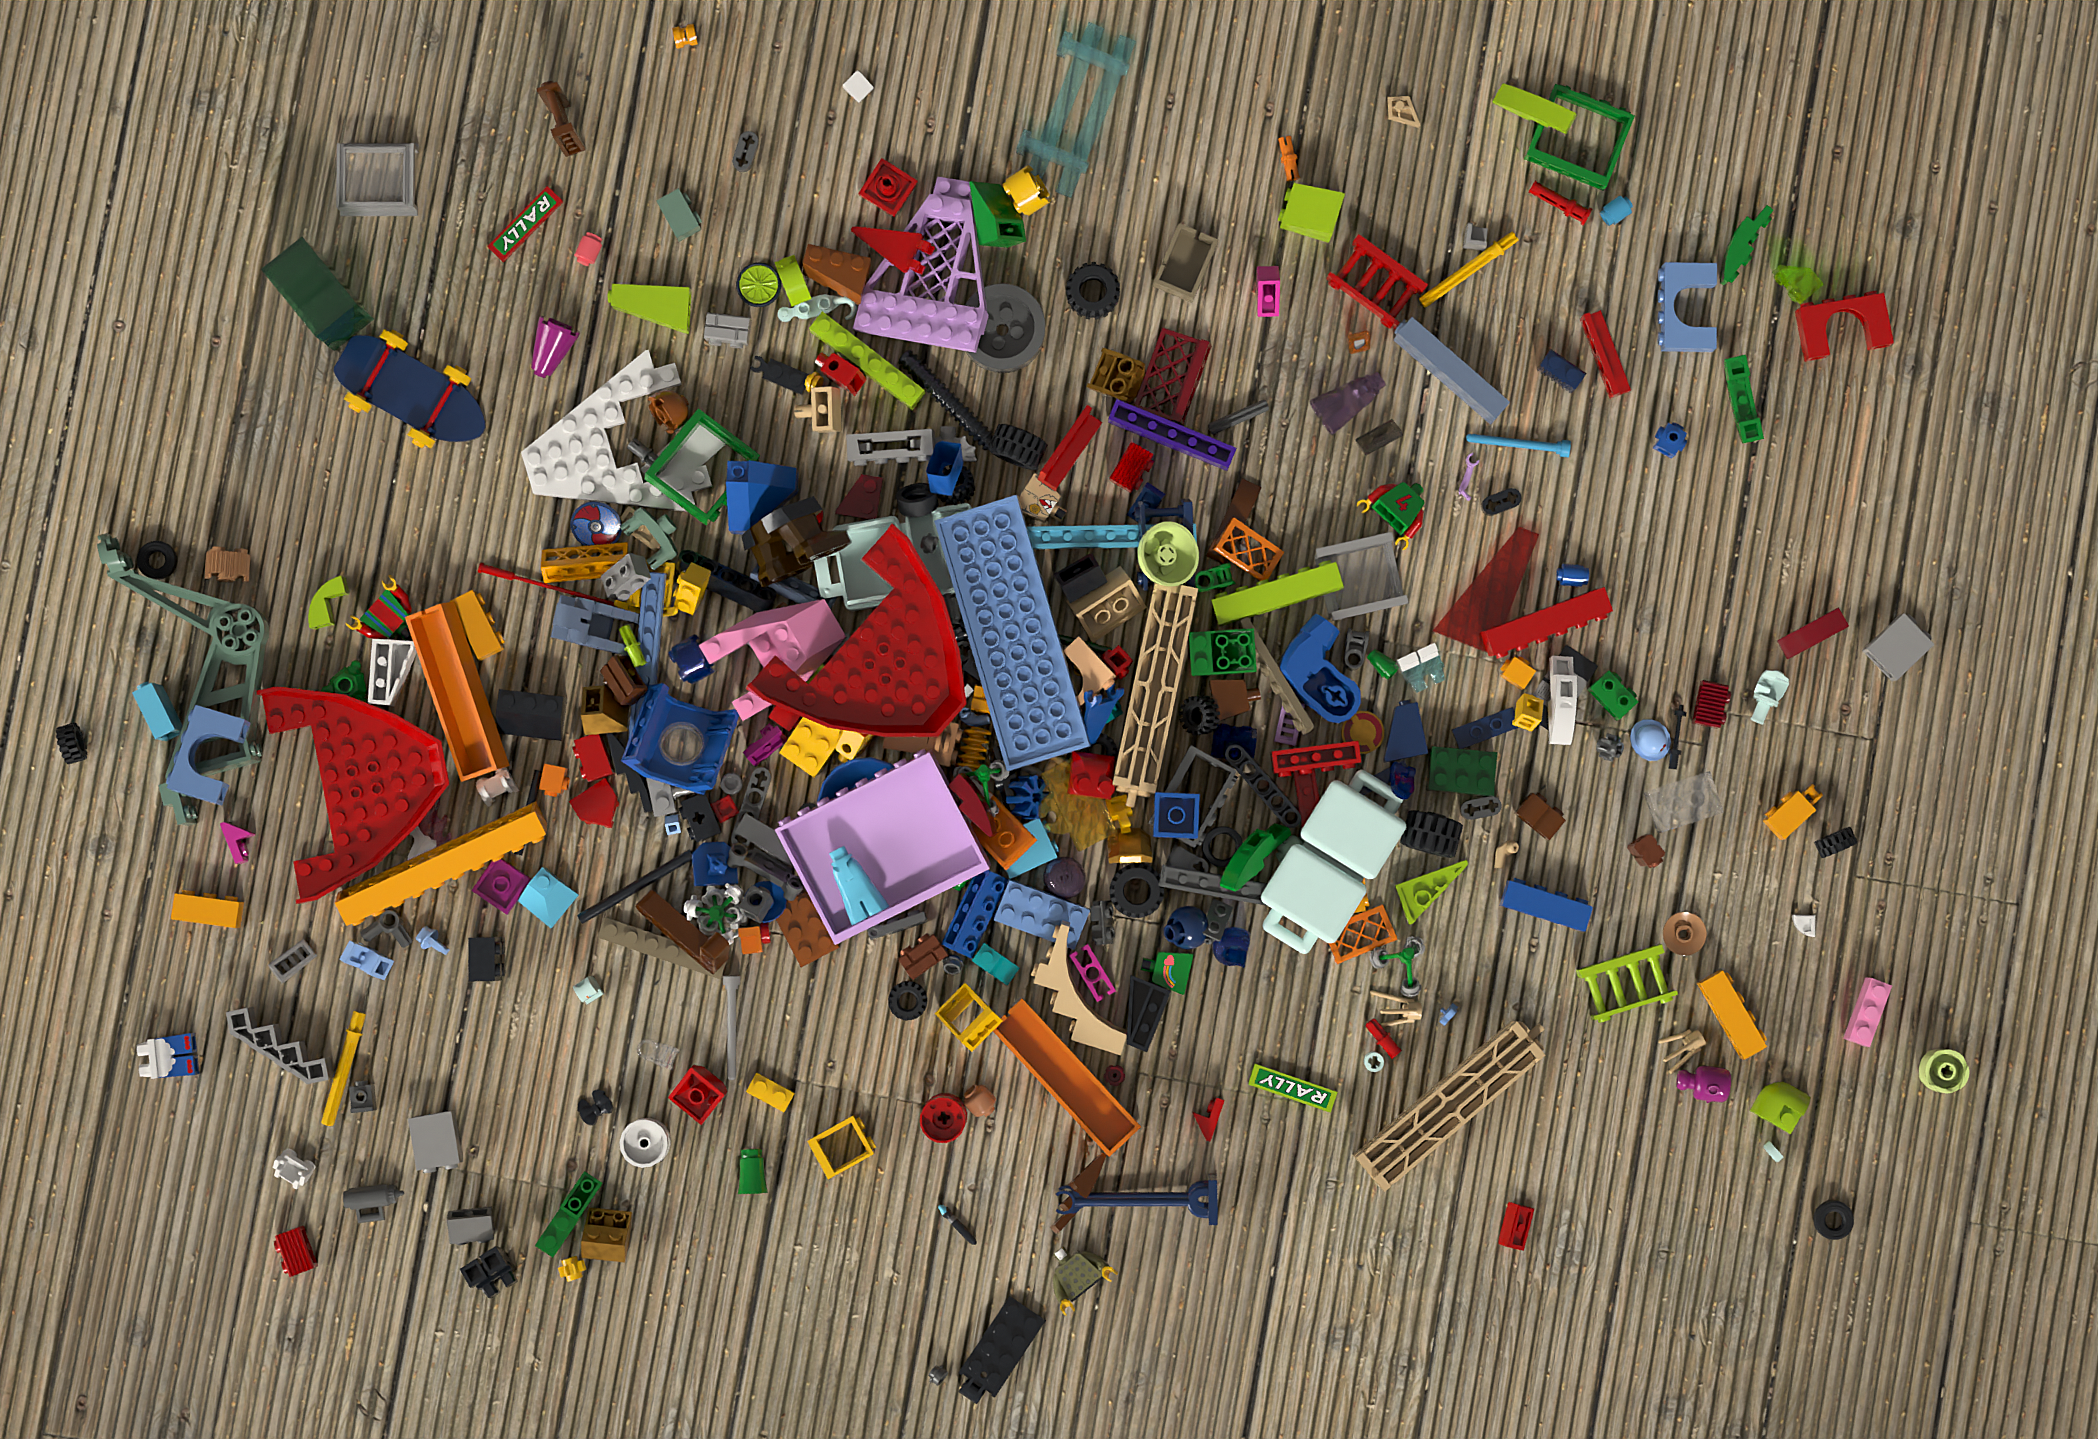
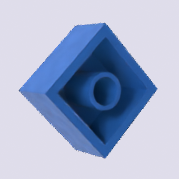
M1155 792L1153 837L1197 839L1200 794Z

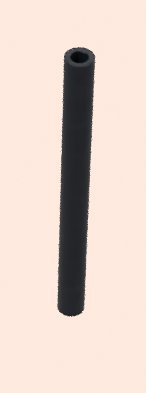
M689 849L584 910L577 915L578 919L584 924L692 860V851Z

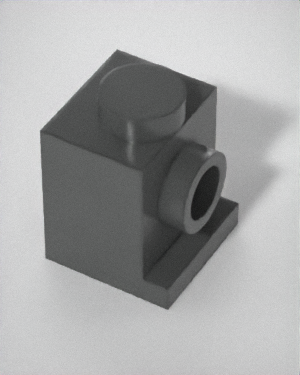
M368 1080L354 1082L355 1086L349 1087L350 1112L358 1113L377 1110L375 1085L368 1084ZM359 1093H363V1094H364V1100H363V1101H360V1100L358 1099V1094H359Z

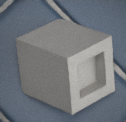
M1468 222L1465 227L1463 248L1484 251L1487 247L1488 228L1472 226L1473 223Z

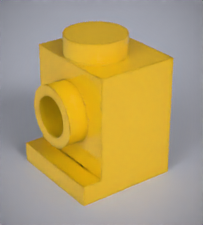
M1524 693L1516 701L1515 719L1512 721V725L1532 732L1542 721L1544 700Z

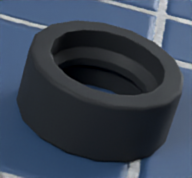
M928 483L910 484L900 489L896 494L899 513L903 516H925L935 511L939 506L937 494L930 492Z
M1219 826L1207 833L1202 843V851L1209 863L1216 867H1227L1234 854L1225 860L1214 857L1210 850L1212 839L1219 834L1231 836L1236 845L1234 854L1243 841L1236 830L1226 826Z

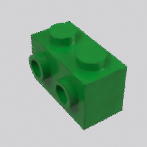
M1608 670L1587 690L1618 721L1638 703L1637 695L1631 688L1628 687L1626 689L1622 685V679L1616 672L1613 671L1611 673Z

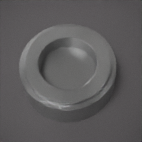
M727 773L722 777L720 785L725 793L736 794L742 789L743 781L738 774Z

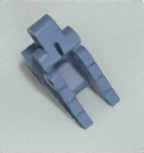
M560 595L553 618L551 637L629 656L628 652L624 650L626 648L625 644L609 640L613 621L618 619L639 624L640 614L585 598H572Z

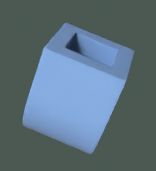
M349 940L339 959L382 980H385L394 963V960L375 949Z

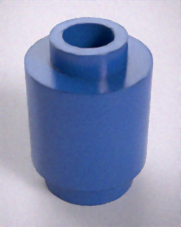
M1562 564L1561 568H1557L1556 580L1560 581V585L1582 587V585L1588 584L1589 568H1584L1583 565Z

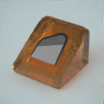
M1366 330L1347 336L1346 342L1350 354L1370 349L1369 331Z

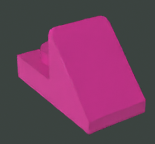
M228 822L220 823L235 864L249 861L247 858L249 851L241 841L256 835V833Z

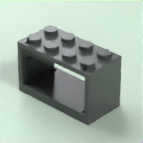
M1190 746L1164 793L1176 792L1195 756L1229 774L1213 804H1210L1208 807L1209 811L1198 829V838L1193 840L1176 838L1194 848L1196 845L1201 846L1207 835L1203 833L1206 826H1212L1217 817L1214 814L1216 808L1223 806L1228 797L1224 793L1227 788L1231 789L1234 786L1238 777L1235 776L1237 770ZM1154 812L1148 821V824L1152 826L1154 823Z

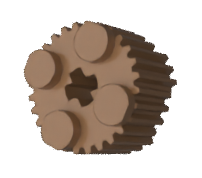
M212 547L210 551L206 552L205 579H210L211 576H214L216 581L233 583V581L239 578L242 579V582H249L251 555H248L247 549L236 548L234 551H226L225 547Z

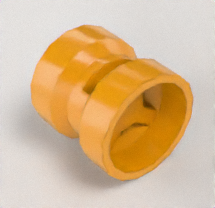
M693 23L687 24L683 28L679 26L672 28L677 49L683 48L688 44L691 46L698 45Z

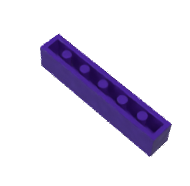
M1116 399L1108 418V423L1225 471H1228L1237 449Z

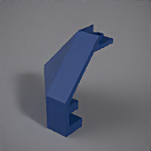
M750 460L727 461L726 492L730 533L743 535L762 518L783 507L790 499L798 494L799 474L797 468Z

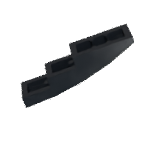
M607 733L617 775L626 774L630 793L633 795L640 793L644 813L653 812L650 793L642 775L621 761L626 748L614 733Z

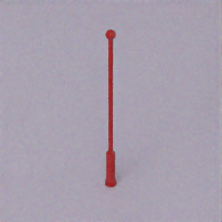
M482 562L478 567V573H485L511 581L515 579L614 606L612 601L517 576L514 572L485 565Z

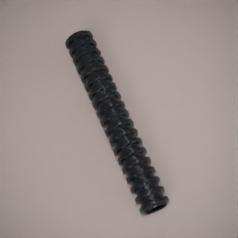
M912 349L907 350L899 358L898 364H902L903 369H907V373L912 374V378H916L917 383H921V387L923 389L926 388V392L931 393V397H935V401L937 403L940 402L942 408H946V412H950V417H954V421H958L959 426H963L964 431H968V435L973 436V440H977L978 445H982L984 451L988 450L993 432L988 431V427H984L982 421H978V416L975 417L974 412H970L969 407H965V403L960 402V398H956L955 393H951V389L946 388V384L941 383V379H937V375L935 373L932 374V370L927 369L926 364H922V359H918V355H914Z

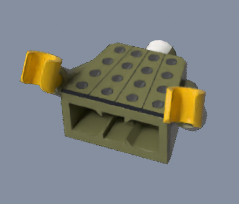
M1063 1246L1053 1254L1060 1263L1054 1269L1055 1274L1052 1277L1053 1289L1060 1304V1310L1065 1316H1067L1065 1312L1067 1307L1070 1306L1075 1311V1307L1071 1302L1075 1301L1103 1277L1112 1282L1109 1279V1273L1113 1272L1118 1275V1272L1110 1267L1101 1256L1088 1251L1080 1252L1078 1250L1071 1256Z

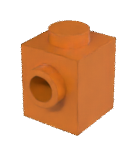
M544 764L539 789L545 790L544 795L557 797V793L563 794L564 790H568L570 778L567 777L569 769Z

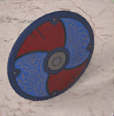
M602 502L584 503L574 511L571 517L572 533L577 541L584 546L615 544L622 532L620 516L611 506Z

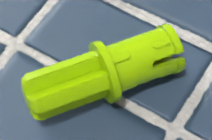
M630 625L622 626L619 628V631L626 645L624 650L628 652L634 668L645 665L647 661L641 651V643L636 641Z

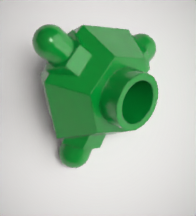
M354 660L350 666L343 667L329 680L330 683L327 686L322 687L321 692L345 694L368 703L364 698L367 690L364 674L359 670L361 667L360 661Z

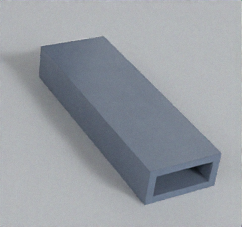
M1413 317L1409 321L1404 319L1396 328L1394 341L1490 425L1508 406L1510 401Z

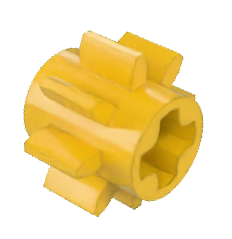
M576 1255L561 1260L562 1266L558 1268L561 1278L566 1276L567 1282L583 1277L582 1271L586 1270L584 1259L578 1261Z

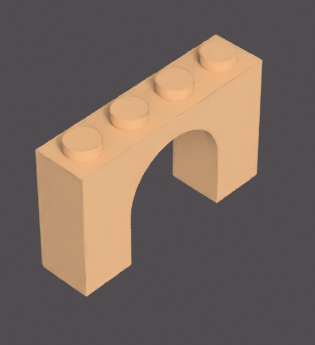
M1078 636L1063 652L1079 668L1083 677V687L1077 696L1082 713V708L1086 705L1084 693L1093 690L1092 697L1094 698L1103 688L1107 690L1114 684L1115 681L1113 679L1116 675Z

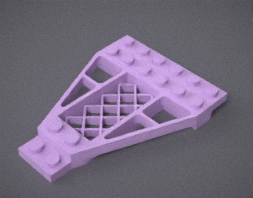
M937 177L933 194H929L903 231L913 233L917 227L916 233H921L924 238L927 232L930 237L927 241L934 244L937 251L932 256L927 257L924 252L918 250L914 259L919 261L920 253H922L925 259L921 261V265L929 264L932 271L921 277L920 274L909 269L904 275L901 290L897 294L873 290L889 265L894 266L884 258L865 285L853 329L856 332L976 353L980 336L984 335L989 314L986 307L970 183L968 181ZM941 222L952 223V224H951L950 226H948L947 228H944V226H943V224H942ZM939 223L943 230L932 237L928 230ZM959 227L962 234L952 240L948 233ZM946 235L950 242L939 248L936 241ZM970 238L972 240L975 274L962 272ZM954 247L957 252L956 255L947 260L943 253ZM941 255L945 262L934 269L931 261ZM948 267L952 273L942 281L938 273ZM916 273L919 277V280L913 283L914 276ZM936 275L940 283L929 289L925 282ZM960 278L977 280L980 301L978 308L954 304ZM923 284L927 291L916 297L913 290ZM943 287L946 295L936 301L933 293Z

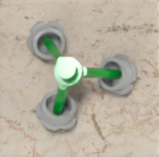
M995 760L989 768L983 764L975 771H972L967 766L956 767L953 770L954 779L959 773L965 772L971 780L973 776H977L978 780L982 782L984 798L990 807L993 817H995V814L999 812V808L994 800H989L987 782L990 780V776L997 781H1002L1009 776V771L1006 770L1004 761Z
M1408 937L1402 952L1389 954L1387 950L1376 947L1374 951H1371L1369 959L1375 968H1383L1389 963V959L1399 958L1402 963L1406 964L1408 978H1405L1400 986L1403 995L1414 997L1422 990L1418 979L1412 977V959L1418 957L1419 954H1423L1425 951L1422 938Z

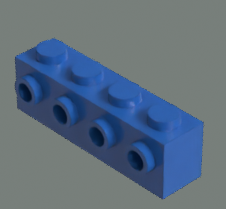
M989 870L972 877L941 944L972 959L987 929L992 914L996 910L1008 879Z
M1517 878L1506 882L1499 906L1586 932L1593 909L1592 906L1588 905L1589 901L1577 897L1573 901L1567 899L1568 894L1555 891V894L1546 892V887L1536 884L1532 888L1525 885L1526 881Z

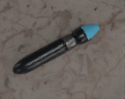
M939 1205L938 1208L942 1216L950 1222L966 1241L976 1245L977 1240L974 1235L952 1214L951 1210L947 1206Z

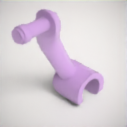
M1474 453L1466 457L1467 469L1458 492L1467 501L1471 499V496L1464 490L1469 484L1473 468L1479 463V460L1474 464L1470 463L1469 457Z

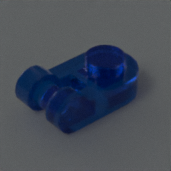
M1395 761L1391 767V790L1396 797L1405 800L1414 792L1416 768L1411 766L1404 767L1402 763Z

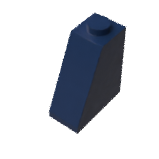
M1411 699L1398 702L1399 706L1394 707L1383 755L1384 763L1428 753L1418 703H1412Z

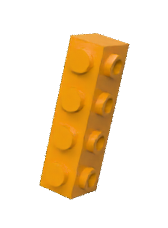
M1718 970L1697 982V985L1739 1058L1745 1060L1766 1048L1765 1041H1767V1038L1762 1030H1757L1754 1025L1755 1017L1750 1010L1746 1011L1743 1006L1744 998L1739 991L1735 992L1732 987L1734 982L1729 973Z

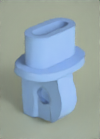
M424 926L416 936V940L421 943L422 949L433 947L445 955L450 951L437 940L438 931L436 929L431 930L429 927Z

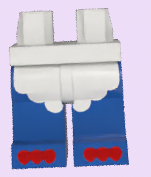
M195 1033L148 1039L147 1042L138 1044V1056L149 1055V1064L139 1065L140 1076L154 1079L200 1074L198 1055L174 1057L177 1054L197 1052Z

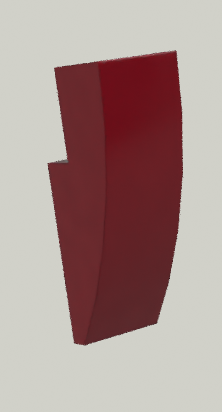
M1838 607L1777 640V643L1786 659H1790L1846 629L1849 625Z
M965 772L959 773L948 785L963 800L958 808L989 837L995 836L997 834L995 821L983 794Z

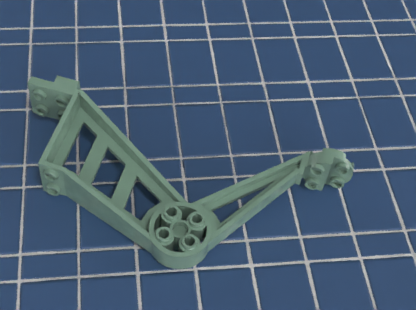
M109 533L98 535V539L101 540V543L97 544L102 564L106 563L109 568L107 570L109 577L213 636L165 775L166 781L168 774L173 771L175 765L174 756L177 751H180L182 745L181 736L188 728V716L190 711L194 710L195 705L207 708L243 697L240 718L251 723L244 744L238 742L239 752L195 763L196 769L202 776L206 777L262 762L260 758L263 755L262 748L259 743L256 744L260 695H257L256 691L261 690L265 645L269 638V625L265 616L259 610L245 604H234L141 576L137 570L132 569L134 568V563L131 556L119 551L120 544L117 537L112 538ZM154 590L213 607V609L209 613L207 620H204ZM239 611V612H238V615H237V618H236L235 616H232V615H231V614H233V613ZM259 623L260 631L252 629L251 627H254ZM222 630H223V631H226V632H229L230 634H229V635H226V636L223 638V637H222ZM244 643H245L246 645H248V646H252V647H250V648H248V649L242 651L243 648H244ZM222 660L234 665H247L245 683L213 691ZM211 737L201 744L223 739V737ZM167 783L159 784L158 787L163 806L173 807L177 825L190 826L197 824L198 812L196 807L192 806L191 796L168 789Z

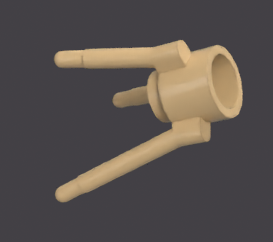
M1374 990L1370 991L1372 995L1406 1003L1402 1005V1009H1381L1380 1013L1402 1014V1017H1406L1381 1023L1382 1027L1414 1023V1020L1421 1019L1422 1006L1420 1002Z
M1689 1029L1683 1033L1658 1040L1661 1044L1685 1037L1683 1039L1684 1046L1663 1059L1664 1062L1669 1061L1686 1050L1690 1051L1669 1070L1670 1074L1674 1073L1694 1054L1701 1051L1702 1046L1706 1045L1702 1034L1698 1030L1691 1032Z

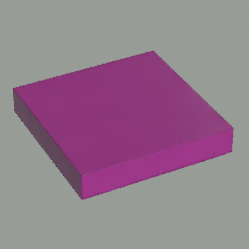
M501 858L495 862H490L471 891L508 915L532 878Z

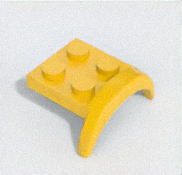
M664 562L655 571L650 567L652 564L647 563L649 572L667 573L663 617L676 615L679 607H671L676 563ZM642 588L635 591L627 599V603L615 600L614 606L640 614Z

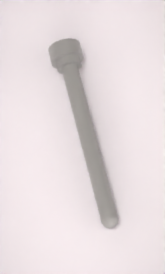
M728 975L723 976V985L727 989V1077L729 1080H734L736 1078V989L740 985V976Z

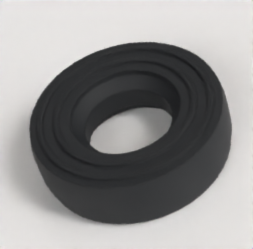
M151 541L143 545L139 550L137 565L141 573L146 577L161 580L174 572L177 566V555L169 544L162 541ZM154 552H161L165 557V563L162 567L155 569L151 567L149 558Z
M1828 1200L1817 1207L1813 1222L1821 1236L1830 1240H1839L1851 1232L1854 1225V1216L1851 1209L1845 1203L1837 1200ZM1833 1211L1838 1212L1842 1217L1841 1225L1834 1229L1829 1228L1825 1221L1827 1214Z

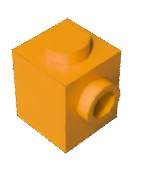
M1513 657L1511 660L1506 659L1500 670L1503 672L1500 677L1523 690L1536 670L1529 666L1530 662L1523 657Z

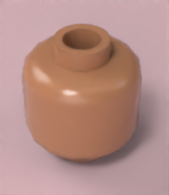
M975 1084L964 1093V1105L974 1116L980 1117L984 1115L987 1117L994 1111L996 1098L986 1086H977Z

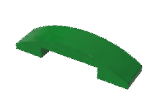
M1746 355L1724 359L1730 403L1741 442L1744 444L1762 440L1764 435L1760 418L1757 417L1749 380L1751 375Z

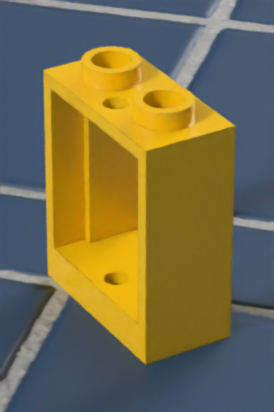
M966 983L934 1013L971 1052L1002 1022V1019ZM975 1000L984 1011L961 1033L952 1022Z
M852 1115L807 1141L827 1179L875 1154L874 1148H876V1145L871 1136L867 1137L863 1129L866 1127L860 1117L856 1118L855 1115ZM852 1123L867 1151L834 1169L819 1140Z

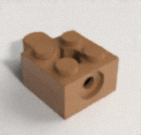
M950 722L938 737H929L926 752L932 749L939 765L951 769V765H955L957 762L958 751H955L956 743H961L963 735L960 725Z

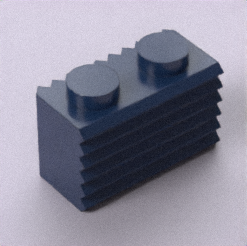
M1552 349L1537 367V371H1540L1541 374L1544 373V376H1547L1548 379L1551 378V381H1555V384L1558 383V386H1562V389L1565 388V391H1569V393L1575 391L1587 374Z

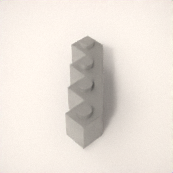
M254 1007L226 1012L231 1035L237 1039L239 1038L260 1054L265 1055L286 1071L300 1078L306 1084L334 1079L330 1057L309 1061L305 1040L283 1045L279 1024L257 1027Z

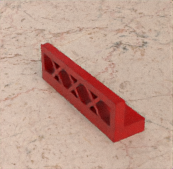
M1601 310L1592 314L1590 312L1583 314L1580 322L1609 399L1630 392L1631 388Z
M1086 405L1038 476L1037 480L1054 491L1057 490L1103 423L1090 415L1092 407Z

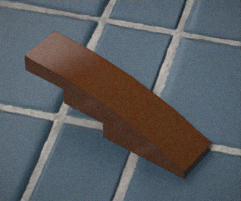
M1104 1152L1099 1154L1068 1184L1082 1197L1087 1198L1099 1177L1106 1154ZM1068 1196L1059 1205L1062 1210L1065 1211L1071 1208L1073 1203L1071 1197ZM1076 1213L1062 1214L1050 1228L1055 1234L1060 1232Z

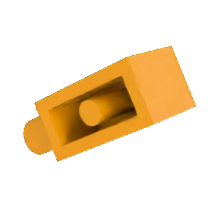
M1814 784L1808 786L1802 793L1799 791L1793 793L1789 791L1780 799L1782 803L1777 808L1773 806L1765 813L1767 817L1763 822L1780 840L1786 839L1816 811L1813 805L1823 794L1821 792L1818 793L1814 789ZM1807 794L1812 798L1810 802L1805 798Z

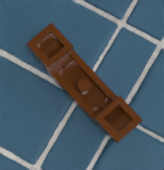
M1242 478L1206 557L1221 564L1227 563L1228 559L1212 548L1232 517L1245 525L1262 487ZM1236 526L1232 531L1233 537L1239 536L1241 530ZM1230 541L1225 542L1222 548L1232 553Z

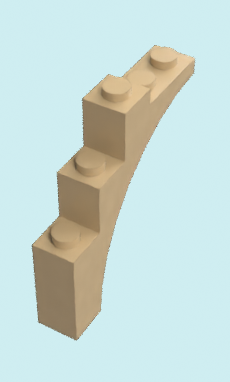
M1062 920L1061 926L1056 925L1053 933V938H1056L1055 945H1050L1046 958L1050 959V961L1041 958L1040 964L1035 963L1031 975L1035 977L1034 983L1058 991V993L1053 992L1050 1004L1054 1005L1052 1012L1077 1019L1076 1021L1072 1020L1068 1031L1072 1033L1071 1040L1121 1055L1127 1037V1030L1112 1024L1100 1016L1078 991L1070 973L1067 958V938L1070 922Z

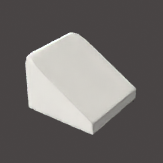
M858 70L843 84V88L858 103L874 89Z

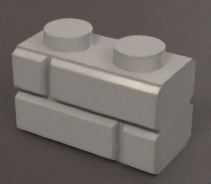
M707 312L704 339L709 341L710 345L721 346L722 343H730V347L742 349L743 345H749L752 320L750 317Z

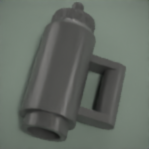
M388 1184L349 1188L348 1191L343 1192V1203L345 1208L356 1210L358 1223L385 1220L384 1206L396 1203L398 1197L404 1195V1191L398 1190L396 1185ZM373 1207L379 1208V1212L367 1214L361 1213V1209Z

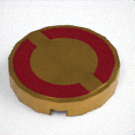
M1358 711L1349 720L1344 721L1341 737L1343 742L1359 741L1360 754H1367L1375 751L1381 745L1384 739V727L1382 721L1375 714L1368 711Z

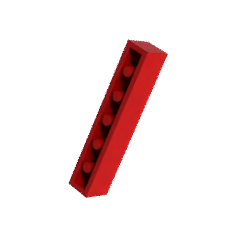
M1601 587L1481 631L1480 634L1488 656L1496 655L1498 659L1509 655L1508 651L1516 648V651L1528 648V643L1536 641V644L1547 641L1549 640L1548 636L1555 633L1556 636L1568 633L1567 628L1575 626L1578 629L1587 626V621L1595 618L1596 622L1608 618L1607 613L1613 612L1605 587Z

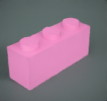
M1865 978L1843 1039L1870 1047L1892 985L1873 978Z

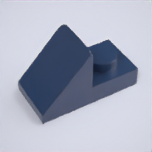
M1147 482L1127 513V516L1135 520L1134 508L1138 507V501H1142L1145 504V509H1157L1165 493ZM1145 518V524L1148 523L1150 518Z

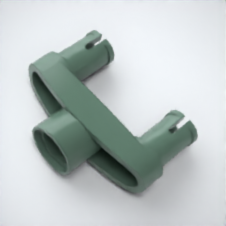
M640 507L630 519L620 525V528L625 530L624 533L629 537L640 526L644 525L661 545V549L646 560L648 564H652L650 567L655 571L668 559L672 560L678 555L676 546L669 536L677 527L666 514L657 520L647 510Z

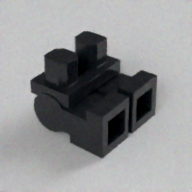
M498 1246L479 1256L480 1259L476 1258L460 1268L469 1287L474 1288L476 1286L488 1298H493L500 1293L495 1284L499 1280H502L507 1288L518 1282L514 1273L516 1267L504 1249L501 1250Z

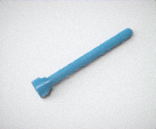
M1468 434L1466 440L1471 443L1552 451L1559 454L1560 457L1569 458L1571 447L1570 440L1549 443Z

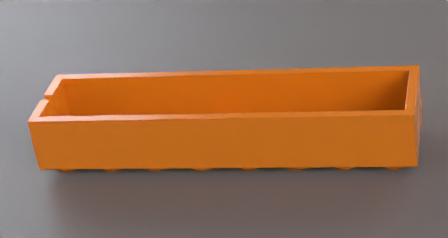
M454 601L441 603L424 611L406 616L405 619L460 781L474 779L510 766Z
M1021 998L1008 1010L1010 1014L1008 1017L1005 1014L1001 1017L1002 1022L993 1032L1110 1157L1141 1128V1125L1032 1007Z

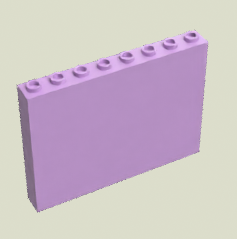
M922 749L913 754L914 758L908 761L904 758L894 763V768L888 771L884 768L876 772L874 778L867 780V778L861 779L855 783L856 787L850 790L847 787L836 792V797L830 800L828 797L823 798L817 802L818 806L812 809L809 806L797 812L798 816L792 819L790 816H787L778 821L779 825L775 828V831L835 945L991 867V863L966 815L958 808L960 803L955 793L948 787L949 782L932 749L927 752L925 749ZM842 846H845L848 854L851 853V857H854L860 863L872 883L889 904V907L853 925H851L841 893L835 881L833 866L831 865L833 861L829 855L830 852Z

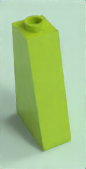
M612 284V290H608V303H611L613 309L685 334L690 333L692 291L689 287Z

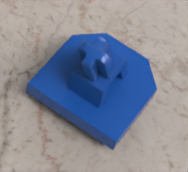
M704 842L692 854L694 886L726 885L727 883L738 885L737 868H731L727 864L731 848L725 842Z

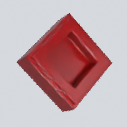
M730 794L710 804L720 823L739 814V810Z

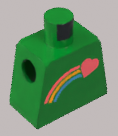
M1158 952L1156 960L1143 957L1140 970L1153 973L1151 982L1184 995L1193 954Z

